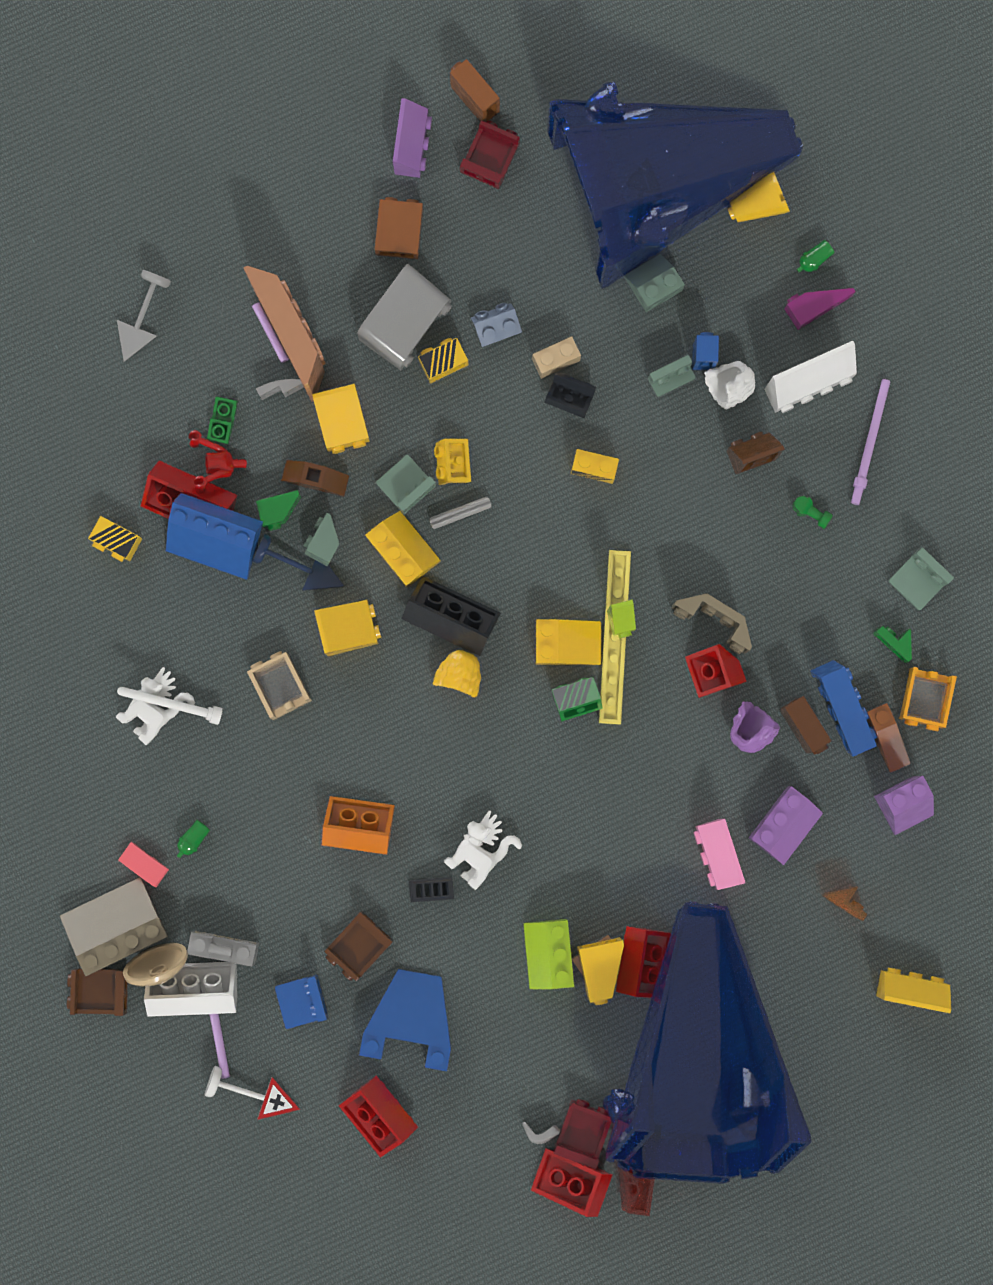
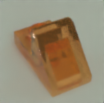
M857 886L829 891L823 894L824 898L856 919L864 921L867 913L862 911L864 906L854 900L852 903L849 902L856 892Z

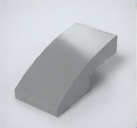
M284 379L256 388L261 399L264 400L279 391H282L283 395L287 397L304 388L300 379Z

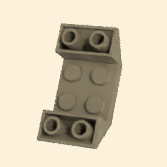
M709 594L677 600L672 605L673 614L682 620H685V618L690 619L698 607L701 606V611L710 617L713 615L720 618L719 622L728 628H731V626L735 627L726 642L730 645L729 649L737 654H745L751 650L752 645L745 617Z

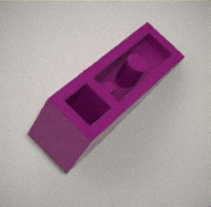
M854 288L806 292L801 296L795 294L787 300L788 304L784 310L797 330H800L851 298L856 291Z

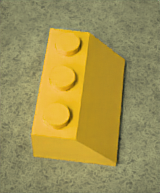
M401 511L383 520L365 535L407 588L441 561Z
M888 967L887 971L881 970L877 997L886 1001L951 1013L950 985L944 983V978L931 976V980L923 979V974L909 972V976L903 975L901 970Z

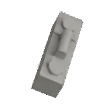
M193 931L190 935L187 953L189 955L252 967L256 962L259 943Z

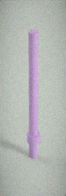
M882 379L858 477H855L853 487L855 489L851 503L854 505L860 504L863 489H866L868 480L866 477L890 381Z

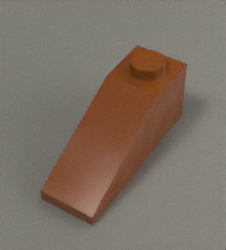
M885 703L867 711L869 716L867 723L876 733L877 738L875 741L890 773L911 764L897 723L888 704Z

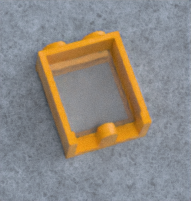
M917 667L910 668L899 719L905 720L904 724L917 727L918 723L926 725L925 729L932 731L946 728L957 676L948 677L934 671L926 672L918 670Z

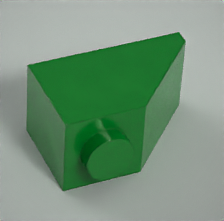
M298 490L256 501L264 529L268 528L269 531L281 528L282 524L287 522L301 498Z

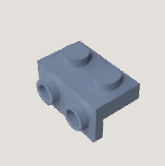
M501 303L493 310L479 311L474 317H471L482 347L522 333L515 309L511 303Z

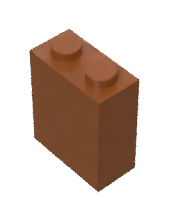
M467 59L462 63H456L450 72L451 88L479 121L486 122L491 120L500 112V98Z
M386 197L385 200L380 199L375 241V254L377 256L419 258L423 203H419L418 200L408 199L406 202L398 201V199L393 197Z

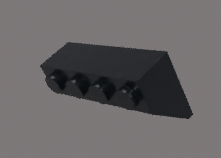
M423 576L408 600L401 619L480 656L501 613Z

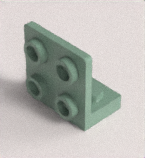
M409 455L404 456L376 481L378 487L404 515L436 487V482L430 476L428 477Z
M922 547L908 559L888 582L917 610H921L954 577Z

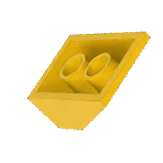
M536 619V665H601V622Z

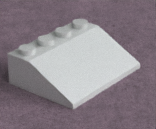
M854 341L773 376L764 390L775 413L780 410L782 413H785L794 408L793 404L800 401L802 404L813 400V396L818 393L821 396L833 391L832 387L838 384L842 387L853 381L852 378L857 374Z

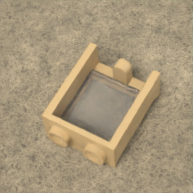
M282 651L271 655V660L265 663L259 661L250 666L251 670L247 671L272 720L312 701L287 652L282 653Z

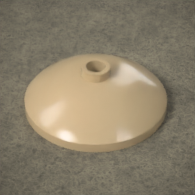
M178 943L161 944L149 948L127 963L123 970V976L126 982L135 986L163 984L174 977L185 965L188 958L185 946Z

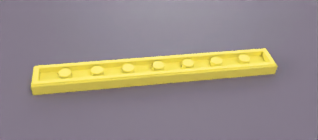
M609 550L600 694L603 709L599 711V723L621 725L626 637L619 639V635L613 636L607 610L610 605L628 601L631 551Z

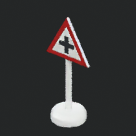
M214 1066L205 1091V1096L213 1097L219 1086L263 1100L257 1120L300 1110L272 1077L266 1095L220 1081L222 1069Z

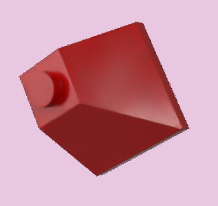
M720 644L685 656L699 698L747 682L740 661Z

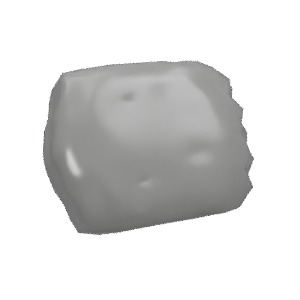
M526 1122L522 1123L532 1143H546L560 1133V1129L555 1125L544 1133L536 1135Z

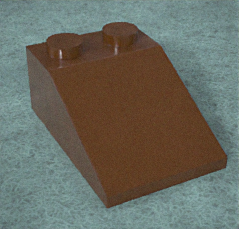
M758 432L751 435V439L743 442V439H739L730 443L731 447L727 449V454L735 475L775 461L785 450L783 444L770 432L766 434Z

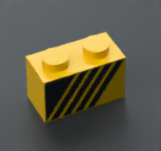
M452 338L445 339L440 343L441 346L435 349L429 347L418 356L430 384L469 365L468 359L457 338L453 340Z
M577 449L571 474L613 484L619 459Z
M102 516L98 519L88 538L93 542V547L102 552L106 548L113 552L111 554L113 558L121 562L124 559L131 561L142 541V538Z

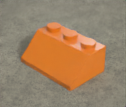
M330 796L323 824L322 845L387 854L395 805Z

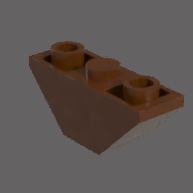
M286 460L281 481L344 497L350 476L325 466L304 461Z

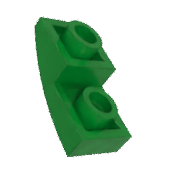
M218 396L215 398L207 440L229 444L238 400Z

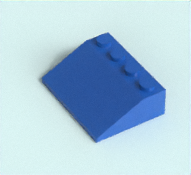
M180 493L172 503L168 520L166 551L247 580L263 521Z

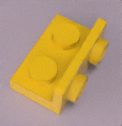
M443 439L436 442L434 455L437 458L436 477L439 485L471 482L468 439Z

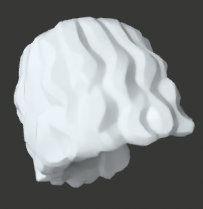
M741 361L721 365L719 368L709 369L704 372L706 376L705 383L709 387V392L712 394L713 399L717 400L718 404L726 410L736 406L737 403H742L754 392V372Z

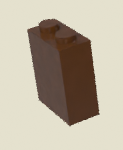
M804 696L796 698L779 709L806 754H819L829 748L827 744L831 742V739Z

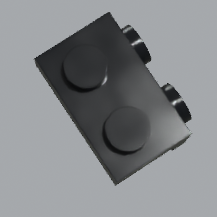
M556 372L544 403L585 418L596 387L588 382L570 377L567 374Z

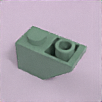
M326 513L324 518L319 517L314 526L317 531L314 537L309 535L304 547L307 548L305 555L328 566L339 546V541L331 515Z

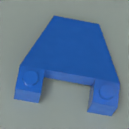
M398 969L363 1033L359 1055L381 1059L386 1038L429 1045L425 1068L447 1071L451 1040L442 977Z

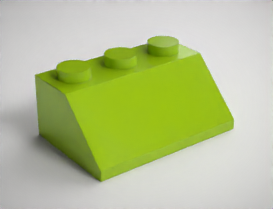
M560 919L523 923L529 988L559 989L574 987L568 920Z

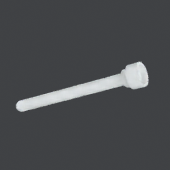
M119 687L117 693L121 696L203 716L205 720H209V723L216 725L219 724L222 715V708L213 706V708L208 707L207 709L125 687Z

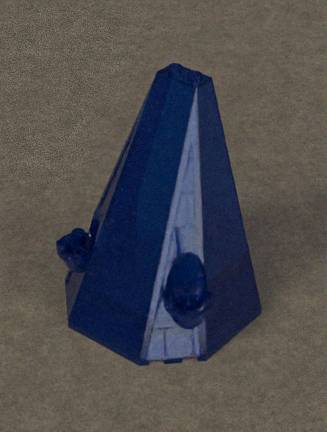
M615 81L603 83V87L595 91L587 101L556 99L549 102L547 132L553 150L568 146L595 229H601L597 231L599 248L595 264V272L601 289L610 286L674 241L708 220L767 174L773 171L777 173L796 160L803 149L800 137H796L794 131L796 129L794 119L789 116L787 110L618 103L616 97L618 89Z
M690 901L685 902L682 908L678 910L632 1060L625 1091L623 1089L611 1090V1095L603 1099V1107L607 1110L614 1124L606 1148V1161L611 1163L616 1160L617 1167L624 1171H630L629 1168L632 1169L633 1176L636 1178L723 1184L730 1182V1178L741 1175V1179L744 1180L758 1177V1172L770 1171L771 1174L779 1173L811 1143V1134L727 906H720L716 903L706 905Z

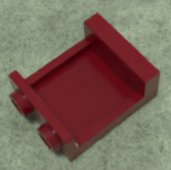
M481 120L468 154L461 162L460 173L500 189L519 147L520 137L510 129L505 131L498 128V125L492 121L484 122Z
M577 1099V1102L571 1100L554 1147V1154L596 1169L599 1163L598 1158L614 1117L610 1114L611 1111L604 1107L598 1106V1109L589 1107L590 1103L585 1100Z

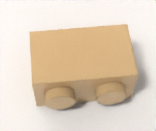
M572 336L538 351L532 356L541 379L573 365L581 359V354Z

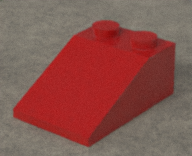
M546 1148L531 1191L586 1217H598L613 1174L598 1167L593 1169L554 1154V1150Z

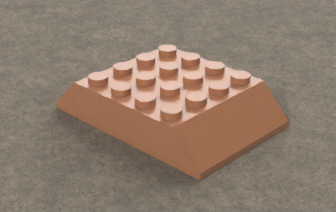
M250 266L244 267L246 275L311 402H313L312 394L319 391L325 373L323 365L326 363L306 320L303 319L285 280L280 281L277 275Z

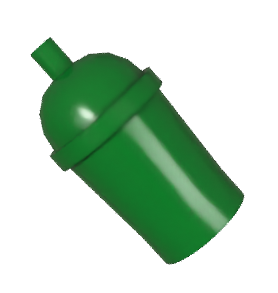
M824 239L818 245L802 254L799 260L800 267L796 270L798 272L802 270L806 272L816 271L821 264L835 253L833 248Z
M196 820L182 837L180 836L177 845L180 852L177 854V857L181 858L183 854L191 855L197 852L198 847L210 832V829L199 820Z

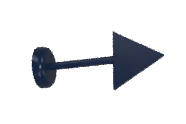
M266 534L264 535L253 562L260 564L265 554L309 573L302 591L344 587L329 565L325 566L315 560L311 569L268 549L271 537Z

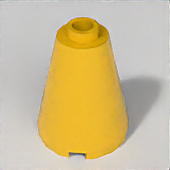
M774 171L767 174L730 202L731 207L727 208L731 219H736L737 222L790 212Z

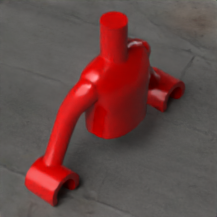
M193 430L189 434V439H191L189 444L191 447L196 448L202 444L218 452L206 453V473L210 475L206 477L197 476L195 478L196 493H203L208 482L218 478L230 477L234 468H246V459H233L227 449L202 438L199 431Z

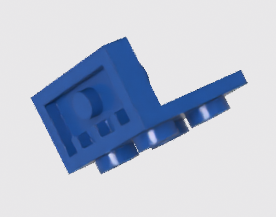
M317 974L275 986L286 1029L328 1019L329 1016Z

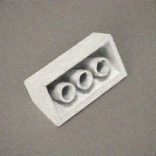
M187 963L174 977L165 983L145 986L144 1002L147 1016L236 1013V963Z

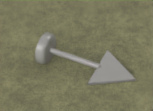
M146 270L142 271L141 277L151 282L135 326L117 320L124 362L157 337L154 334L141 330L140 326L156 285L167 288L171 283L170 280Z

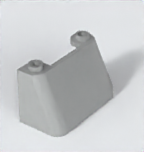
M407 264L360 326L357 332L359 341L399 370H402L404 366L407 368L414 359L412 356L413 349L437 316H446L452 307L450 304L451 299L416 269Z

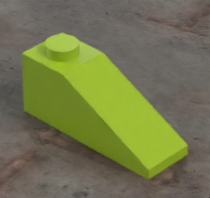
M633 600L610 605L607 615L613 636L619 635V639L632 636L631 632L636 630Z

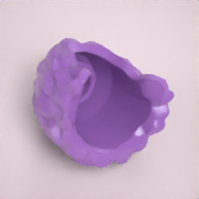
M742 702V706L738 708V714L733 718V727L730 732L731 741L741 751L755 753L773 741L779 732L780 726L759 707L754 706L751 702Z

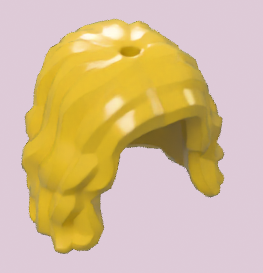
M456 650L450 653L437 669L433 685L453 688L471 695V697H477L481 681L480 663L477 657L463 650Z

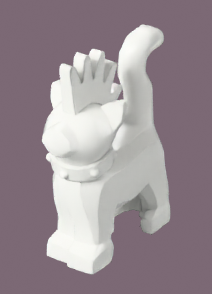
M163 667L154 679L144 678L141 681L142 688L138 691L166 698L165 696H172L167 691L176 688V686H168L175 681V678L167 680L171 671L163 675L165 667ZM180 693L174 698L176 701H186L188 704L195 705L194 697L189 693ZM133 699L126 712L118 713L116 718L123 724L132 721L138 716L144 724L142 727H136L133 732L139 736V739L145 745H148L158 734L160 728L175 717L179 710L172 708L164 710L156 704Z
M490 810L480 823L472 821L468 824V834L464 835V840L458 846L455 855L444 860V863L451 869L463 861L468 862L472 867L469 871H464L461 877L475 890L483 883L494 866L505 857L510 844L515 845L517 849L522 847L520 839L515 835L506 836L495 853H490L481 847L483 845L482 842L494 845L492 840H498V837L494 834L502 832V829H495L502 822L493 823L497 815L495 814L489 819Z

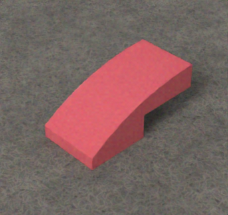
M132 842L118 859L154 887L158 886L169 870L157 859L148 855Z

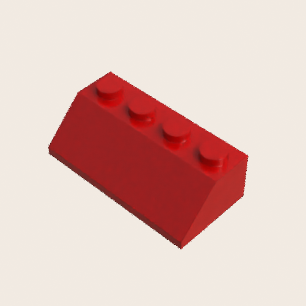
M159 460L148 474L141 507L169 519L172 503L180 493L234 511L238 495L209 482L206 484L203 493H196V485L194 484L196 476Z

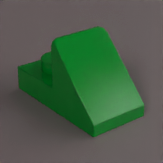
M881 626L873 633L903 663H908L912 659L911 629H907L898 639L895 638L896 633L889 627Z

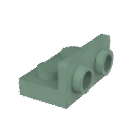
M689 355L649 374L648 380L657 397L695 380V375L691 369L692 360Z

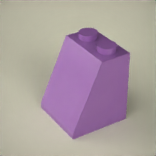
M912 776L874 796L894 835L934 815V795L924 776Z

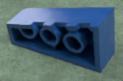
M833 660L810 670L813 678L816 677L820 681L821 685L818 687L821 696L823 695L825 701L830 703L827 706L830 716L839 723L835 727L847 753L854 757L876 747L877 745L874 740L877 738L876 733L867 723L869 716L864 707L861 708L858 701L861 699L857 688L852 686L850 680H853V676L849 668H845Z

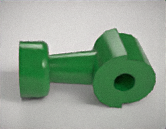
M800 496L792 505L793 510L798 516L808 515L818 520L817 525L825 529L833 516L828 511L822 513L816 509L810 497Z

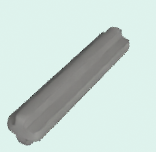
M484 497L433 516L429 521L432 528L436 529L491 508V502L488 497Z

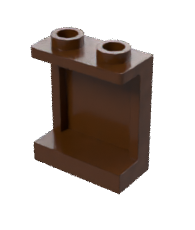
M361 911L324 951L327 954L325 958L334 966L338 964L343 969L342 974L347 979L358 981L390 946L393 940Z
M82 968L71 970V974H68L67 985L71 987V994L67 997V1009H70V1015L114 1014V1016H124L127 1014L128 982H126L123 976L124 969H101L88 976L84 975Z

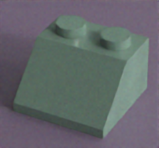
M661 254L624 275L645 312L682 292L685 286L674 266Z

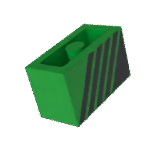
M593 677L581 678L577 682L559 685L557 688L552 689L561 722L603 709L601 697Z

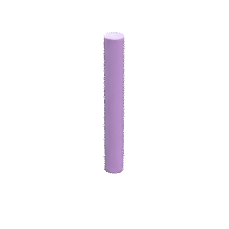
M254 304L252 308L281 363L288 361L289 358L261 304Z
M210 1014L218 1063L222 1069L221 1079L229 1078L230 1074L219 1014Z

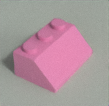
M717 819L695 826L697 831L693 833L697 845L701 844L703 849L700 855L704 866L708 865L710 871L707 874L710 886H715L716 890L744 884L745 880L726 820Z

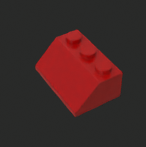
M626 926L616 992L634 997L664 999L674 933Z
M377 1075L339 1105L380 1158L402 1144L418 1128L412 1117L407 1114L399 1104V1101L394 1098Z

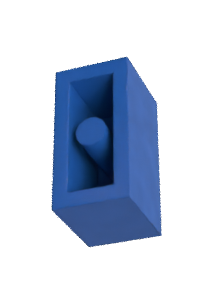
M702 332L696 336L693 343L692 370H709L716 367L718 363L719 336H713L711 332Z

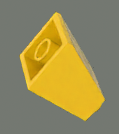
M355 384L312 394L328 452L332 451L333 454L345 451L346 447L361 448L366 446V442H370Z
M367 600L314 610L324 653L327 656L379 644L378 638H381L379 626H374L372 619L376 617L373 604L369 605Z
M620 937L577 946L590 1003L594 1002L595 1005H602L608 1003V999L613 998L624 947L623 940Z

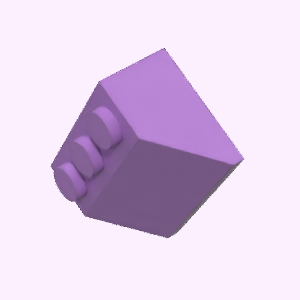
M403 98L401 99L393 156L395 175L420 178L421 171H425L426 158H423L424 150H428L429 137H426L427 129L431 130L432 117L429 116L427 108Z
M788 786L748 839L784 865L823 813L792 786Z

